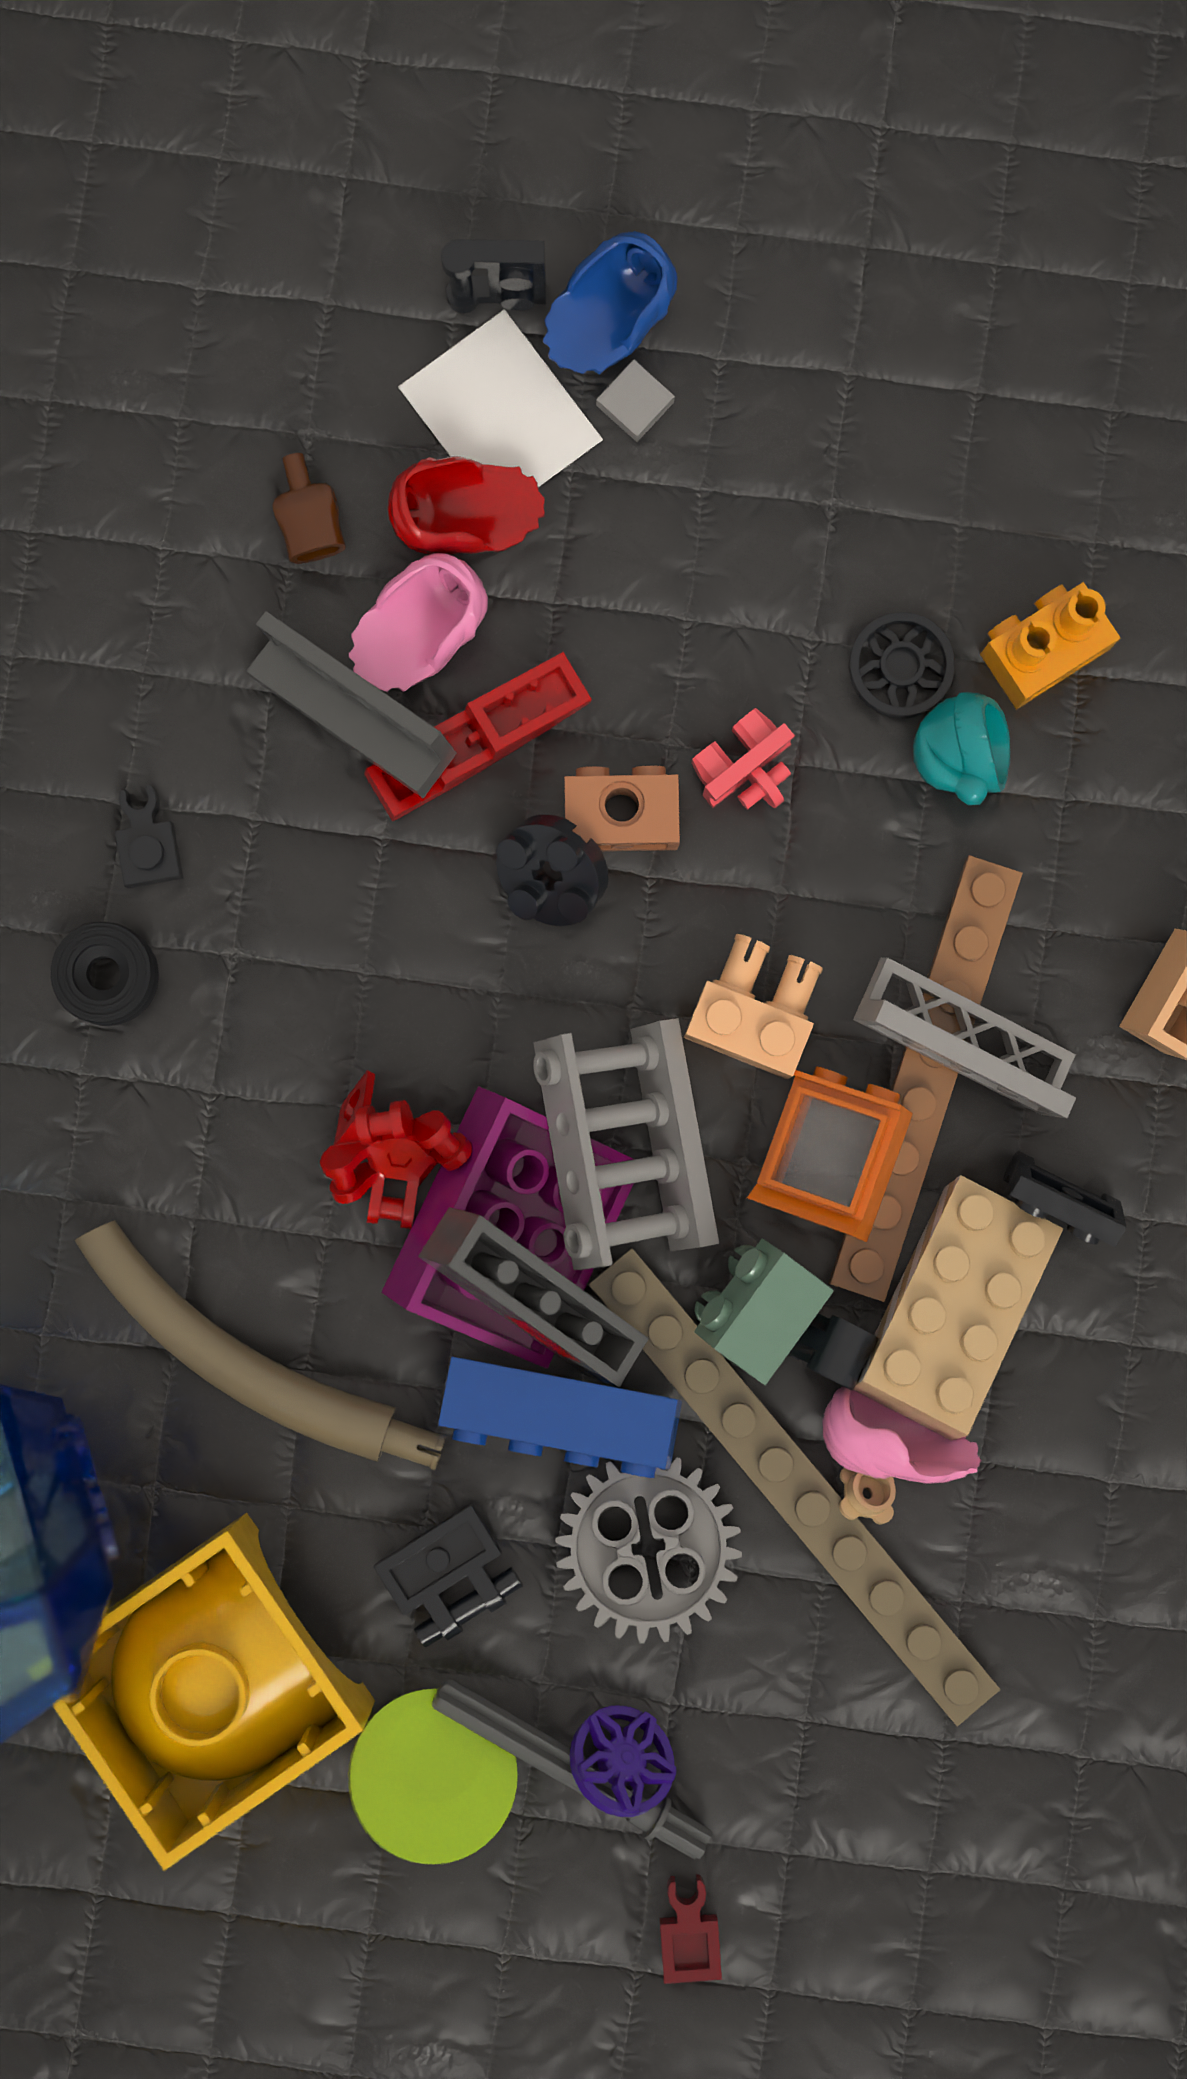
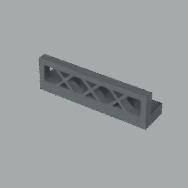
M265 611L256 625L269 639V642L246 672L259 684L421 798H424L457 754L443 734Z

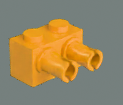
M1084 582L1068 592L1063 584L1059 585L1034 603L1038 609L1037 612L1023 621H1020L1015 614L1002 621L987 633L992 641L986 645L980 655L1016 710L1109 651L1121 639L1105 615L1103 597L1097 591L1088 589Z

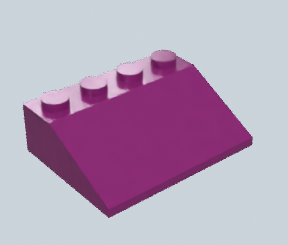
M478 1086L456 1132L462 1133L472 1143V1153L468 1160L455 1170L447 1171L442 1165L440 1166L381 1293L408 1311L548 1369L555 1353L418 1257L444 1214L451 1207L482 1216L583 1291L594 1268L574 1270L572 1258L565 1247L564 1231L566 1224L547 1117ZM590 1138L595 1166L634 1160ZM634 1183L599 1189L605 1224L617 1221Z

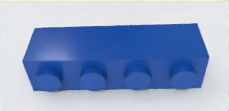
M451 1357L438 1426L454 1428L452 1439L461 1442L486 1445L487 1436L490 1435L510 1439L509 1451L542 1456L543 1446L566 1450L564 1461L598 1467L599 1458L603 1457L622 1461L620 1470L622 1473L655 1478L656 1468L666 1470L671 1467L683 1400Z

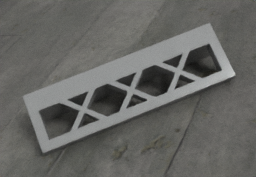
M888 957L880 958L854 1016V1021L1040 1115L1068 1118L1076 1097L1062 1091L1061 1087L1076 1054ZM891 976L906 983L913 1003L912 1007L903 1010L886 1000H881ZM922 992L934 998L925 1001ZM944 1003L952 1006L960 1026V1031L951 1034L933 1025L928 1010ZM969 1016H971V1017H973V1018H975V1019H977V1020H979V1021H981V1022H980V1023H977V1024H975V1025H972ZM990 1028L1000 1031L1007 1054L996 1057L980 1049L975 1034ZM1016 1040L1026 1044L1027 1046L1019 1049ZM1036 1052H1041L1053 1058L1054 1061L1046 1080L1043 1081L1027 1073L1022 1058Z

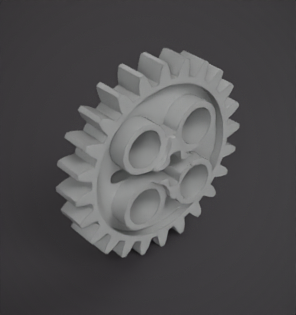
M676 1458L672 1462L668 1471L656 1468L655 1478L620 1473L616 1466L609 1461L606 1463L609 1480L602 1483L596 1477L589 1474L586 1478L593 1493L589 1497L572 1492L570 1495L573 1501L581 1508L578 1515L568 1513L561 1514L560 1519L573 1527L572 1535H564L555 1539V1543L571 1548V1556L556 1563L557 1568L574 1569L576 1575L563 1587L565 1591H574L582 1588L585 1595L579 1601L576 1609L581 1612L595 1605L599 1609L594 1622V1626L597 1628L605 1624L610 1617L617 1620L615 1628L616 1638L621 1639L629 1625L637 1628L639 1643H645L650 1627H657L662 1640L668 1642L670 1624L676 1622L689 1635L692 1633L689 1620L690 1615L695 1612L699 1617L709 1622L712 1618L705 1602L710 1598L725 1604L728 1600L723 1592L717 1588L719 1581H737L738 1576L724 1568L725 1561L742 1557L741 1551L726 1547V1540L735 1537L741 1532L740 1527L723 1526L722 1519L733 1510L732 1504L714 1506L712 1500L716 1497L720 1486L715 1484L702 1491L698 1487L702 1475L700 1468L693 1471L687 1479L680 1476V1458ZM639 1496L643 1497L646 1501L654 1540H664L665 1550L657 1552L656 1555L663 1596L659 1600L652 1597L644 1557L642 1555L634 1556L632 1553V1546L641 1543V1534L634 1503L635 1499ZM676 1498L686 1505L688 1518L681 1528L667 1530L656 1522L655 1509L662 1500ZM612 1508L626 1511L632 1520L629 1534L619 1541H610L604 1538L599 1530L601 1516ZM688 1555L697 1562L699 1577L692 1586L677 1588L667 1580L666 1566L672 1557ZM623 1565L635 1567L642 1576L640 1592L630 1599L616 1597L609 1586L612 1572Z

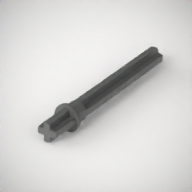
M447 1679L439 1686L432 1702L435 1710L582 1794L571 1771L570 1748L452 1679ZM597 1763L586 1769L587 1772H600ZM609 1782L605 1784L593 1783L601 1793L617 1801L611 1789L612 1784ZM628 1785L625 1788L631 1801L632 1787ZM643 1790L641 1802L650 1799L652 1795ZM667 1796L644 1814L634 1817H621L643 1830L642 1836L644 1839L651 1841L656 1837L694 1860L696 1858L700 1859L703 1856L706 1844L712 1838L711 1829L671 1807V1799Z

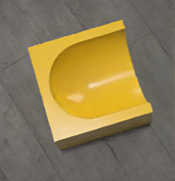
M247 1512L60 1642L29 1669L31 1675L164 1871L362 1732L375 1703V1699L364 1683L358 1684L347 1678L328 1659L304 1628L281 1592L266 1563L259 1544V1529Z

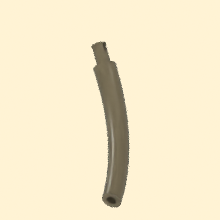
M116 1220L97 1227L75 1240L93 1270L125 1310L174 1357L223 1393L260 1415L329 1446L378 1462L382 1452L436 1470L441 1453L422 1448L419 1445L441 1452L446 1441V1434H438L395 1420L396 1407L363 1398L308 1378L269 1359L237 1340L180 1296L144 1259Z

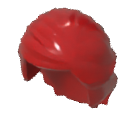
M451 456L442 459L429 457L411 465L397 475L392 483V489L388 498V516L396 536L410 549L428 555L442 553L452 556L458 553L499 552L522 542L529 532L539 528L538 518L545 516V498L538 491V485L534 476L527 477L522 474V469L519 466L504 467L482 464L461 456Z

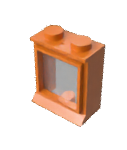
M818 1066L815 1067L813 1075L795 1070V1078L757 1184L747 1198L766 1207L775 1208L803 1220L831 1228L867 1242L913 1113L898 1104L901 1095L891 1090L868 1084L864 1093L846 1087L848 1077Z

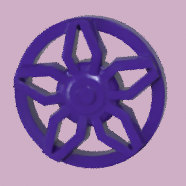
M619 1705L605 1707L594 1712L584 1720L573 1736L570 1747V1766L574 1780L590 1803L610 1815L634 1817L648 1812L665 1798L675 1779L676 1766L670 1742L664 1731L656 1723L657 1719L648 1712H641L632 1707ZM612 1719H622L631 1723L621 1731L620 1725ZM601 1726L610 1733L612 1738L610 1741L605 1738ZM638 1727L644 1731L641 1743L633 1739L634 1731ZM588 1732H590L594 1746L600 1751L594 1752L584 1760V1742ZM653 1741L659 1754L656 1752L645 1753L644 1750L650 1747ZM595 1762H598L600 1772L586 1771ZM647 1763L660 1769L661 1773L650 1772L646 1769ZM609 1782L612 1784L611 1789L617 1801L605 1796L593 1783L605 1784ZM644 1784L658 1785L651 1798L641 1802ZM628 1785L632 1787L631 1801L625 1788Z

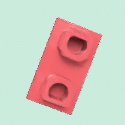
M754 708L732 727V732L749 752L733 763L716 741H714L692 759L691 764L700 781L705 785L702 796L712 808L748 780L752 785L737 796L746 809L752 807L762 798L773 808L784 802V797L777 786L788 778L791 772L783 762H779L767 773L762 768L790 747V741L795 735L785 723L777 728L770 719Z

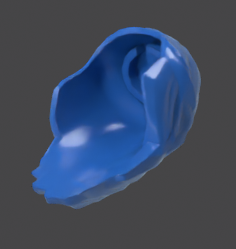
M636 231L623 232L600 243L597 249L575 268L566 289L552 303L551 309L544 320L548 332L543 338V343L550 348L548 353L549 359L556 362L559 368L571 369L582 374L587 371H595L601 374L607 368L632 354L649 330L667 315L668 306L677 290V272L668 254L653 238Z

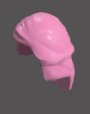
M433 553L411 562L404 571L391 579L383 587L376 600V604L360 619L359 625L352 633L351 637L354 647L348 657L355 663L353 672L379 690L388 692L393 688L405 692L410 687L441 671L460 646L465 645L475 637L476 629L487 612L488 596L483 587V582L475 571L465 561L442 553Z
M846 1387L839 1388L826 1407L823 1418V1438L831 1456L847 1470L869 1475L873 1478L886 1479L895 1477L929 1484L945 1483L964 1478L969 1473H976L980 1465L981 1459L977 1455L978 1445L976 1442H970L966 1437L951 1441L855 1390L852 1391Z

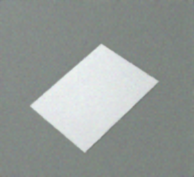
M505 309L398 386L450 457L461 456L482 464L496 466H519L522 469V474L527 477L534 476L538 487L603 440Z

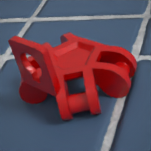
M367 1070L341 1105L335 1142L322 1154L320 1166L326 1177L332 1178L330 1191L333 1199L338 1203L348 1204L355 1202L372 1187L366 1223L378 1224V1219L381 1218L401 1221L400 1228L411 1229L420 1184L437 1163L442 1165L447 1171H452L462 1166L472 1153V1143L462 1133H451V1121L438 1110L427 1112L414 1119L408 1102L406 1100L391 1102L389 1111L376 1113L375 1108L371 1105L375 1073ZM365 1158H367V1161H368V1162L360 1163V1162H362ZM385 1178L407 1181L404 1199L382 1196Z

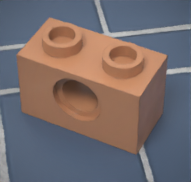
M638 766L632 768V775L610 776V769L606 767H581L576 769V776H564L565 819L577 825L573 832L580 835L586 843L592 838L601 851L678 850L680 843L678 774L666 775V768L663 766ZM616 795H626L635 801L638 811L630 820L616 821L607 814L605 809L606 803Z

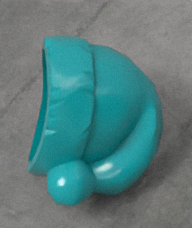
M963 692L959 693L957 697L947 698L925 716L920 722L913 741V761L921 778L936 789L955 792L957 797L967 805H980L986 798L987 792L996 793L1004 790L1010 765V736L1005 715L995 700L980 693Z

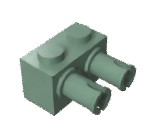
M762 1238L756 1247L741 1245L734 1249L742 1257L738 1261L731 1255L729 1256L728 1268L734 1277L722 1293L717 1290L703 1293L701 1297L708 1302L706 1306L696 1301L694 1312L700 1324L694 1333L723 1356L766 1385L834 1290Z

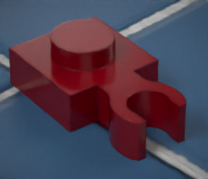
M696 1874L697 1891L690 1898L678 1896L676 1893L675 1876H670L668 1879V1898L671 1906L676 1911L677 1917L659 1918L664 1984L722 1980L717 1914L700 1915V1910L706 1900L705 1883L700 1874Z

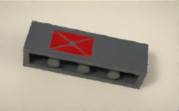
M449 1207L418 1256L584 1375L618 1388L649 1339L480 1215Z

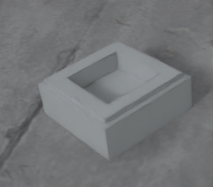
M633 360L596 399V406L638 442L674 403L675 396L640 364Z

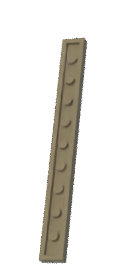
M633 1248L629 1249L613 1265H610L589 1283V1286L609 1310L649 1338L643 1347L644 1352L957 1727L1001 1690L858 1518L849 1520L842 1515L839 1509L841 1497L724 1357L694 1333L697 1325Z

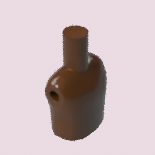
M303 453L286 455L282 458L290 490L277 496L272 506L285 540L289 561L295 564H303L341 553L346 549V544L340 527L338 502L332 486L327 483L311 484Z

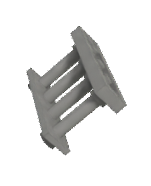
M679 1018L657 1021L630 1029L632 1044L575 1052L572 1033L558 1035L533 1043L535 1049L534 1073L537 1081L541 1084L566 1224L564 1243L568 1254L572 1258L574 1270L613 1265L610 1246L661 1236L668 1237L670 1251L719 1244ZM629 1067L637 1068L642 1100L585 1109L579 1075ZM641 1123L647 1124L653 1153L652 1157L595 1166L589 1132ZM653 1179L658 1181L662 1213L605 1224L599 1189Z

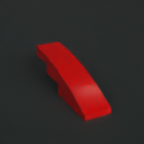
M562 652L469 702L464 711L434 726L443 734L457 754L424 798H421L374 764L366 768L364 775L393 822L540 736L588 705L592 699L566 655Z

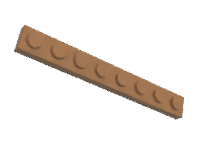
M970 855L965 859L927 976L928 979L979 1005L981 1004L1023 874L1022 872ZM922 992L925 1001L934 998ZM944 1003L928 1010L933 1025L951 1034L960 1031V1026L952 1006ZM969 1016L972 1025H974L976 1019ZM906 1046L891 1091L901 1095L898 1104L912 1112L913 1115L868 1241L864 1242L844 1233L828 1284L885 1302L958 1075L957 1072Z

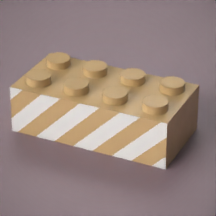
M961 1175L945 1186L874 1334L879 1339L854 1390L951 1441L968 1436L1064 1228L1046 1219L1028 1214L1014 1202Z

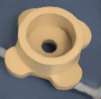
M843 1468L840 1472V1479L844 1483V1498L839 1503L842 1515L849 1520H854L859 1516L872 1518L879 1525L890 1521L894 1515L891 1505L896 1495L894 1478H873L869 1475ZM863 1489L869 1490L871 1493L870 1499L863 1496Z

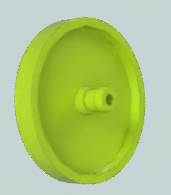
M424 1689L405 1694L391 1701L374 1714L366 1723L364 1730L360 1732L355 1742L348 1770L350 1800L356 1817L365 1832L377 1845L388 1853L400 1859L418 1864H444L457 1861L485 1846L506 1821L517 1789L516 1756L435 1710L432 1702L438 1689Z

